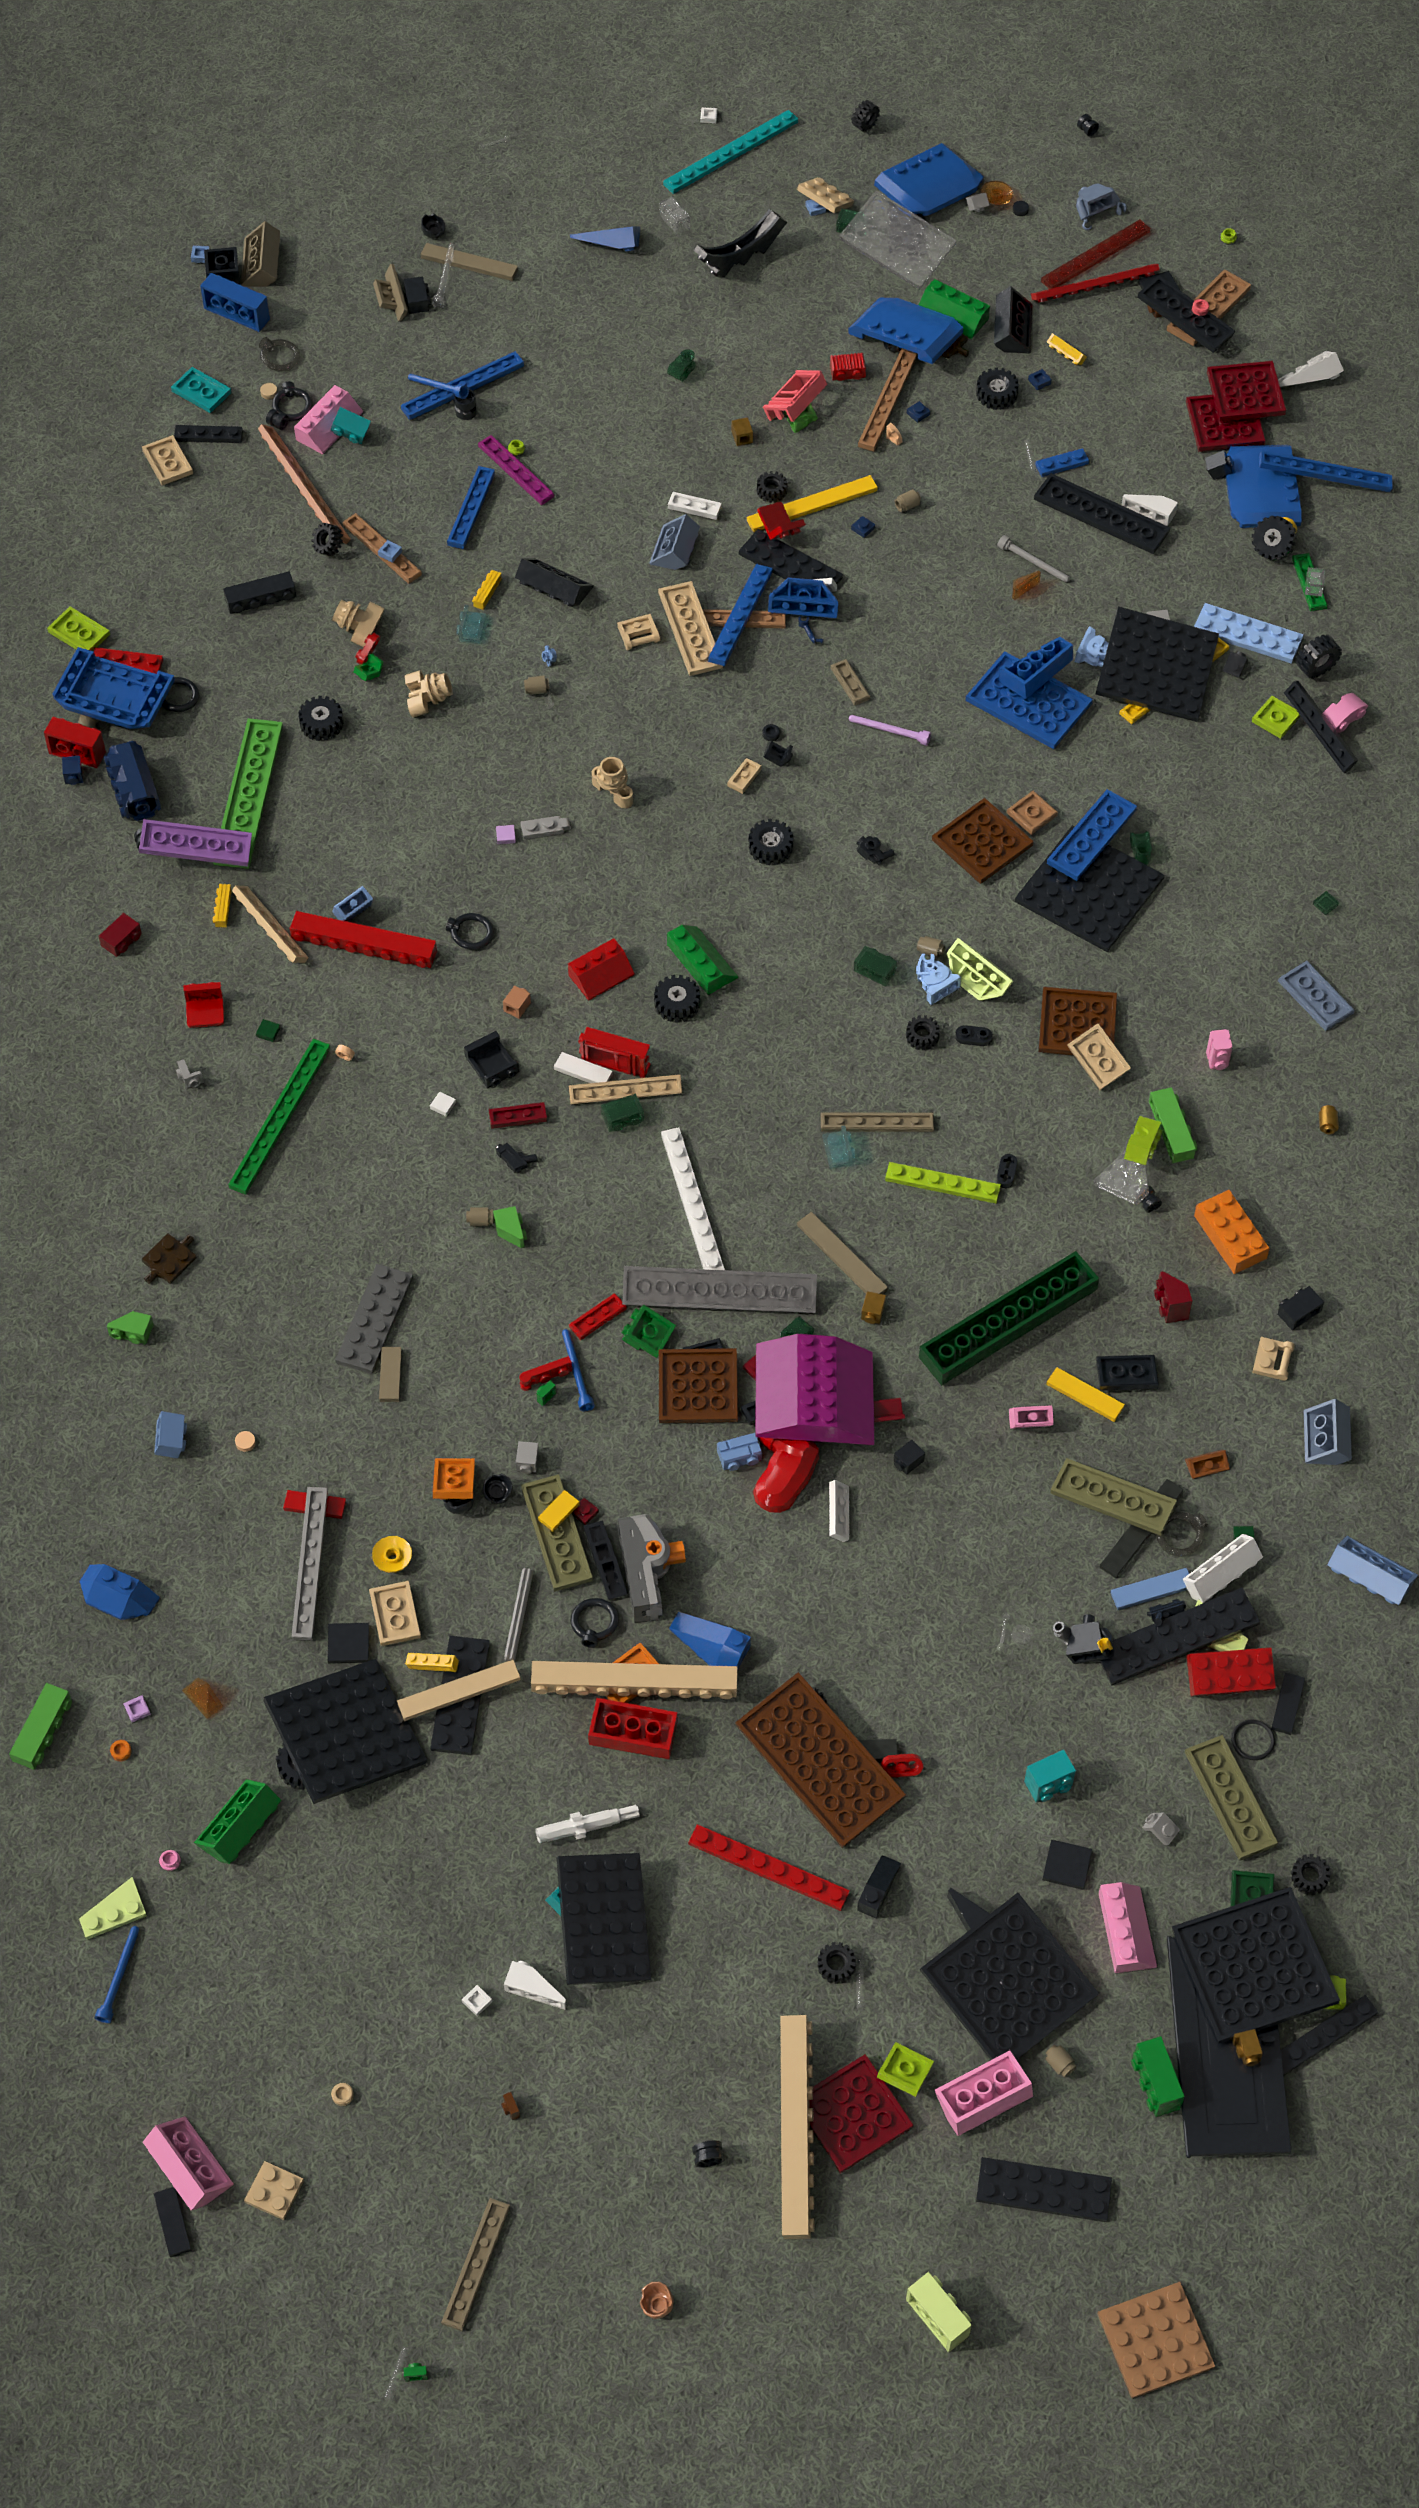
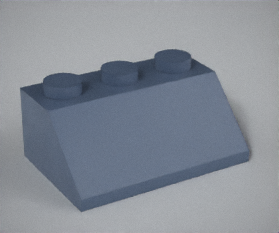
M687 514L664 524L650 564L674 570L685 567L694 549L693 545L698 537L700 526Z
M1336 1398L1304 1410L1305 1463L1338 1465L1352 1460L1350 1407Z

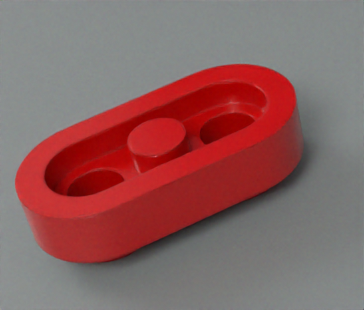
M368 634L364 641V648L360 649L355 656L357 659L356 663L363 664L367 662L369 654L373 653L380 640L378 634Z
M899 1754L886 1756L881 1762V1767L890 1777L916 1776L923 1770V1763L921 1757L917 1754Z

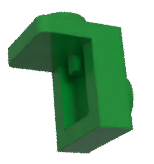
M371 653L368 656L367 662L355 666L353 672L364 681L374 679L380 676L383 661Z

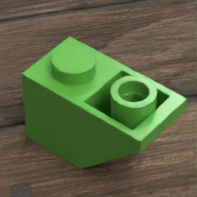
M516 1206L494 1210L493 1216L498 1236L523 1248L524 1240H527L525 1228L521 1229L520 1224H523L521 1213H517Z
M132 1311L108 1323L107 1329L109 1336L114 1339H126L134 1344H146L154 1324L151 1315Z

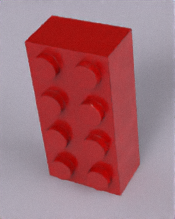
M1272 1648L1187 1655L1191 1697L1276 1689Z
M596 1698L588 1734L589 1745L670 1759L678 1723L677 1712Z

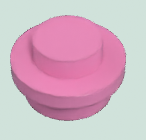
M167 1850L161 1854L159 1862L164 1870L172 1871L178 1868L181 1859L176 1851Z

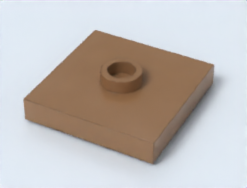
M1034 791L1007 809V814L1031 835L1058 815V812Z

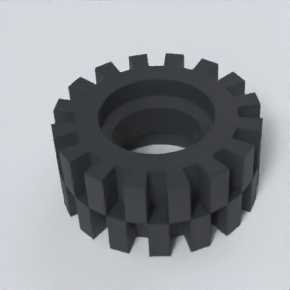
M869 100L862 101L858 108L855 109L856 112L852 114L854 117L851 118V123L862 132H867L868 128L871 129V126H874L875 121L878 120L877 117L880 115L879 107Z
M770 471V474L764 472V475H760V478L757 479V495H759L760 499L763 498L765 502L768 500V503L774 500V503H776L777 499L781 501L782 497L785 498L787 494V481L782 473L778 475L777 471H775V474H773V471ZM776 485L778 486V488L769 489L766 486Z
M329 523L319 524L318 528L314 529L316 533L312 534L314 536V539H311V542H314L312 547L315 548L314 550L317 553L333 556L339 552L338 548L341 549L342 547L340 543H343L341 539L343 537V534H341L342 530L338 526ZM329 535V540L326 544V538Z
M918 1015L917 1019L913 1017L912 1022L909 1021L906 1028V1038L912 1048L916 1046L915 1049L919 1050V1047H922V1051L925 1050V1047L929 1050L931 1045L933 1047L936 1046L940 1034V1027L937 1025V1021H933L932 1017L927 1019V1015H924V1018H921V1015ZM926 1029L930 1034L921 1037L916 1034V1031Z
M1310 1854L1309 1857L1303 1855L1302 1859L1299 1857L1294 1863L1291 1871V1881H1294V1887H1299V1892L1303 1890L1306 1895L1309 1892L1315 1895L1316 1892L1321 1893L1327 1887L1331 1871H1329V1865H1325L1326 1860H1320L1321 1856L1317 1855L1314 1858V1854ZM1307 1868H1313L1318 1872L1319 1878L1313 1882L1308 1881L1304 1878L1303 1871Z
M832 1942L831 1946L825 1945V1949L822 1948L820 1955H818L817 1967L819 1974H822L823 1979L827 1978L829 1983L831 1981H835L834 1984H838V1981L844 1983L855 1972L856 1956H854V1951L852 1949L849 1950L848 1945L842 1946L843 1943L839 1942V1945H835V1942ZM834 1956L843 1958L845 1961L844 1967L840 1970L832 1969L828 1964L830 1958Z

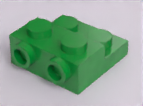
M643 1305L639 1310L636 1308L631 1314L630 1318L633 1320L630 1325L627 1323L621 1333L624 1336L621 1340L635 1349L641 1348L657 1358L659 1356V1349L664 1348L676 1325Z

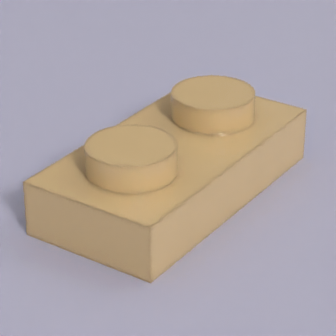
M746 758L729 779L727 786L743 794L761 771V765Z

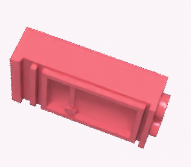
M796 370V373L775 394L772 401L770 400L768 405L763 406L768 419L772 421L777 416L779 420H782L784 418L782 411H786L790 421L794 422L827 386L822 372Z

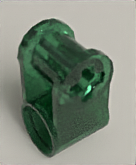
M690 349L683 350L671 362L667 374L683 382L695 368V353Z
M1149 831L1141 834L1130 833V845L1134 859L1145 865L1149 864L1152 852Z
M798 1316L781 1331L780 1338L794 1334L813 1335L815 1329L802 1317Z

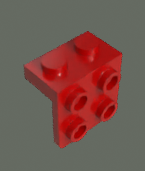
M782 502L765 505L757 509L770 540L776 538L783 539L790 534L792 536L796 535L806 525L804 519L791 522Z
M220 982L183 985L186 1000L187 1026L189 1028L224 1024L223 992Z

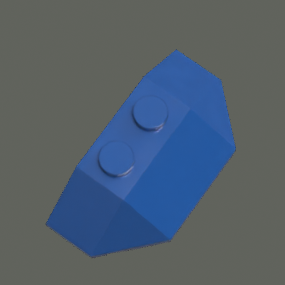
M787 578L769 595L768 612L837 618L838 600L823 580Z
M105 1564L89 1565L80 1580L86 1604L120 1620L150 1615L160 1599L156 1593L140 1580Z

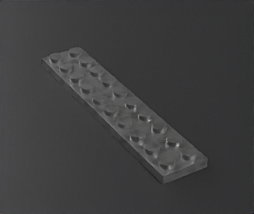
M624 1266L622 1305L815 1313L817 1274Z

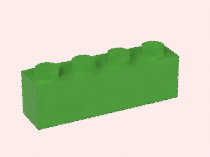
M1172 1087L1150 1092L1149 1104L1155 1120L1161 1122L1162 1138L1172 1163L1194 1159L1197 1144L1191 1138V1129L1189 1125H1186L1184 1110L1179 1107L1178 1095L1174 1094Z
M48 1683L45 1684L9 1753L13 1762L35 1770L37 1764H41L45 1748L51 1745L55 1729H59L63 1721L62 1716L64 1712L68 1711L71 1707L72 1700L69 1691Z

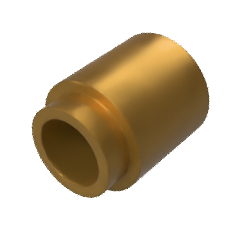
M1331 1105L1321 1107L1319 1112L1320 1131L1328 1135L1335 1133L1339 1129L1338 1112Z

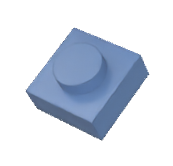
M814 200L806 201V207L810 216L826 213V208Z
M193 246L191 262L205 263L204 250L209 249V246Z
M387 540L378 550V556L393 563L401 554L402 547Z

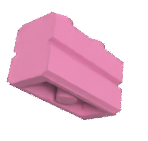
M1227 1029L1210 1032L1206 1050L1210 1069L1223 1070L1229 1065L1232 1051V1042L1229 1030Z
M1052 1405L1009 1409L1010 1429L1052 1426Z

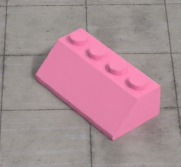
M334 385L294 426L296 440L324 454L340 437L331 431L332 423L339 408L342 407L359 416L363 413V410L349 392Z
M1123 1882L1101 1885L1099 1898L1115 1973L1157 1968L1140 1887Z
M1011 2051L935 2089L944 2114L957 2136L1033 2097L1032 2083Z
M185 2116L156 2125L143 2141L149 2153L156 2160L190 2210L207 2205L233 2186V2182Z

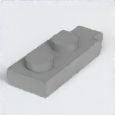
M561 816L521 821L523 839L563 834L564 830L571 829L569 818H561Z

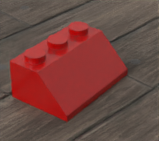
M614 938L568 963L569 977L588 1001L635 975L624 950Z

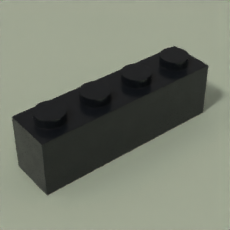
M290 571L223 588L224 598L230 614L240 613L248 609H256L260 606L271 605L297 597Z

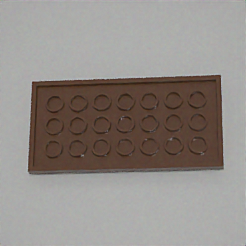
M799 1672L735 1722L737 1728L842 1849L906 1797L902 1789Z

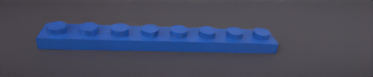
M514 351L446 384L453 386L458 384L466 385L468 389L473 391L524 367V361ZM436 388L402 404L401 410L411 420L454 400V393Z
M1261 450L1259 455V468L1391 492L1392 475L1263 450Z
M759 564L755 565L708 657V662L722 666L726 665L772 574V568Z

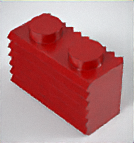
M863 353L830 356L832 380H859L866 377Z

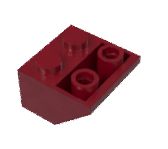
M1164 1271L1160 1272L1159 1279L1156 1280L1157 1288L1154 1290L1155 1299L1161 1305L1159 1306L1160 1316L1164 1317L1166 1323L1188 1320L1192 1306L1188 1285Z

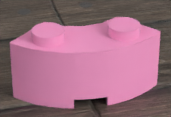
M1349 693L1342 696L1338 704L1332 703L1323 714L1334 729L1340 733L1351 722L1362 718L1366 713L1368 705L1354 693Z

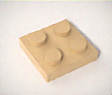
M264 2161L244 2201L253 2207L284 2220L304 2179Z

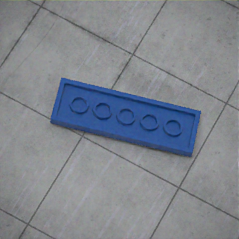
M1107 789L1047 859V864L1077 881L1136 812L1137 806Z

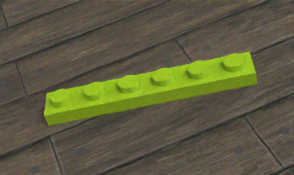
M889 1162L885 1177L887 1182L997 1204L1001 1185Z

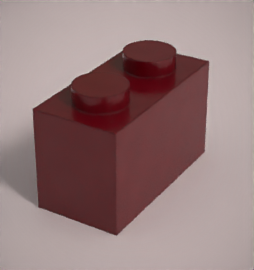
M123 912L98 937L100 945L117 957L124 953L133 941H137L142 932L140 924Z

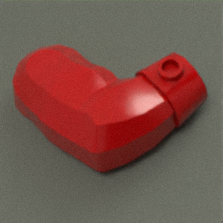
M757 1437L774 1454L769 1461L768 1467L755 1484L753 1490L754 1498L762 1509L768 1512L781 1513L790 1509L797 1496L808 1484L819 1460V1449L813 1441Z

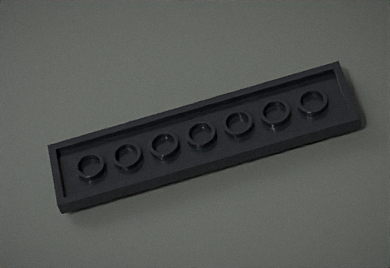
M1050 473L1034 495V500L1151 554L1156 552L1170 532V527Z
M1242 1587L1166 1618L1160 1626L1152 1624L1115 1639L1112 1644L1113 1649L1109 1650L1110 1659L1099 1660L1112 1686L1258 1626L1260 1621Z

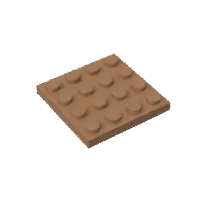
M1180 2282L1098 2311L1097 2313L1132 2399L1215 2368L1213 2359Z

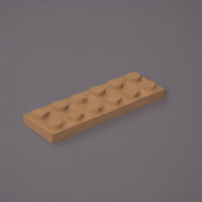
M1224 269L1194 301L1198 299L1207 301L1209 304L1208 311L1221 319L1251 289V284ZM1173 323L1167 326L1168 332L1194 346L1197 343L1195 339Z

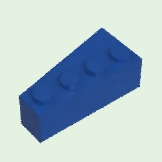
M1058 637L1041 646L1040 650L1031 651L1020 660L1018 658L1013 660L1011 665L1007 667L1004 665L999 668L1000 683L1027 699L1073 660V645Z

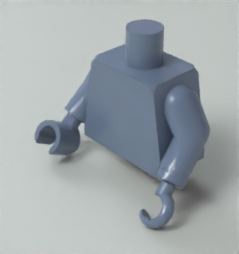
M1094 184L1089 187H1082L1078 192L1079 198H1077L1076 208L1081 220L1084 221L1082 226L1085 230L1092 228V226L1086 228L1085 223L1094 214L1115 205L1117 206L1116 214L1121 215L1122 210L1126 211V204L1120 202V198L1111 187Z

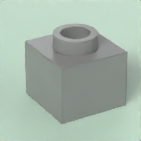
M986 193L966 198L969 211L975 210V213L984 211V207L989 206Z

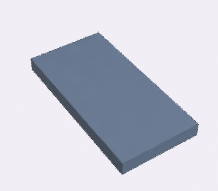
M1305 961L1278 979V982L1325 1031L1343 1021L1355 1011L1308 961Z

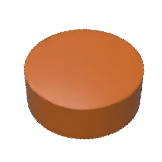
M117 1740L110 1747L111 1756L116 1761L127 1760L132 1752L130 1744L125 1740Z

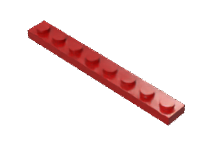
M1151 264L1031 293L1032 300H1038L1039 303L1048 301L1047 297L1053 296V299L1063 297L1064 293L1069 295L1077 294L1080 289L1089 291L1093 290V286L1099 285V288L1109 286V282L1113 281L1114 284L1124 282L1126 278H1130V280L1139 279V275L1145 274V277L1155 275L1154 271L1159 270V264Z
M698 1824L688 1842L690 1846L839 1911L842 1910L850 1893V1890Z

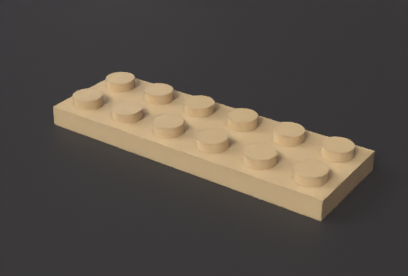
M692 581L660 588L658 593L689 676L723 668L722 665L708 662V657L715 642Z

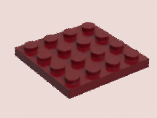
M1273 361L1207 367V375L1219 421L1286 414Z
M1212 394L1186 397V406L1198 452L1230 449L1233 446L1265 445V438L1259 418L1219 421Z
M866 2054L813 2086V2100H809V2108H813V2121H810V2128L840 2174L913 2128L912 2122L885 2082L877 2078L878 2072Z

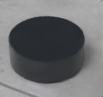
M1016 201L1013 204L1012 211L1016 216H1025L1028 214L1029 205L1025 201Z
M768 724L764 726L762 736L767 741H776L780 737V729L774 724Z

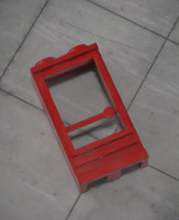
M586 1027L584 1033H581L579 1036V1054H581L582 1060L629 1075L633 1073V1076L640 1075V1078L646 1077L651 1065L649 1063L650 1056L647 1055L650 1048L649 1044Z

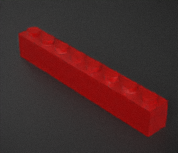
M296 911L290 926L291 938L296 941H307L314 945L321 944L332 949H344L351 953H363L370 957L377 956L384 960L391 959L402 964H414L421 968H431L437 953L436 940Z

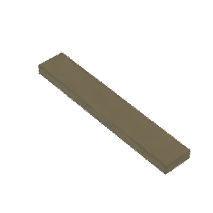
M429 243L425 244L421 252L422 259L513 281L518 271L517 265Z
M821 1113V1132H934L933 1113Z
M812 1212L797 1222V1226L865 1294L867 1291L884 1294L888 1290V1287Z
M492 2198L489 2199L442 2319V2325L463 2331L511 2206L509 2204Z

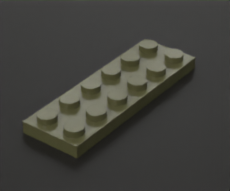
M1066 1458L1051 1488V1494L1160 1536L1177 1504L1176 1499Z
M559 1474L522 1484L521 1490L554 1592L593 1581L572 1513L554 1531H551L538 1520V1516L564 1491Z
M1223 1735L1185 1749L1184 1753L1239 1861L1277 1846L1278 1842Z

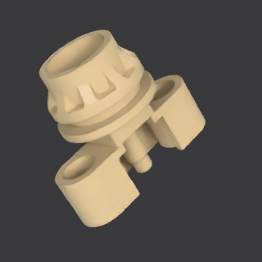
M341 600L332 621L336 622L342 629L346 627V632H349L350 629L354 630L351 642L364 647L368 634H372L385 608L370 602L366 611L360 609L361 604L358 603L357 606H354L355 602L353 601L346 602Z
M419 670L405 675V684L411 690V693H409L410 699H407V703L412 717L428 713V702L432 701L433 704H438V702L444 701L447 696L453 694L452 685L446 673L426 674L424 678L422 671Z
M616 757L603 759L600 766L592 770L593 786L600 791L603 788L614 794V802L621 808L632 806L633 791L626 785L628 775L622 761Z

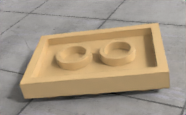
M817 177L799 184L797 188L799 192L833 213L852 207L854 200L849 195L840 192L835 186L827 184L822 178Z
M173 435L142 446L143 453L161 485L193 474L190 464Z
M1096 1024L1067 1045L1099 1090H1102L1131 1069L1099 1024Z
M409 1581L369 1589L381 1646L421 1638Z

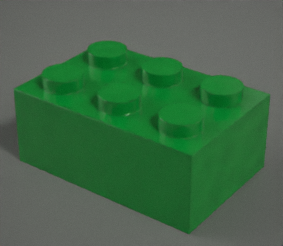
M1162 2037L1137 2043L1131 2063L1134 2071H1138L1141 2077L1139 2084L1141 2090L1147 2093L1148 2099H1146L1149 2111H1153L1155 2117L1180 2110L1184 2094Z

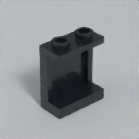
M497 1031L464 1047L465 1058L486 1088L497 1086L501 1081L513 1078L519 1072V1063L517 1060L513 1061L501 1044L500 1035Z

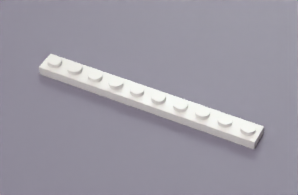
M680 1128L661 1131L663 1143L703 1269L725 1270Z

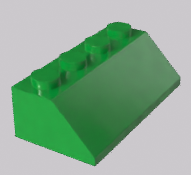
M933 279L927 286L919 303V306L953 317L963 327L962 334L971 340L989 320L990 305L936 279Z
M680 925L667 933V946L707 995L738 979L737 974L697 926Z
M246 1779L194 1843L218 1861L230 1864L238 1857L240 1850L251 1841L254 1833L263 1827L268 1816L276 1811L281 1799L267 1784Z

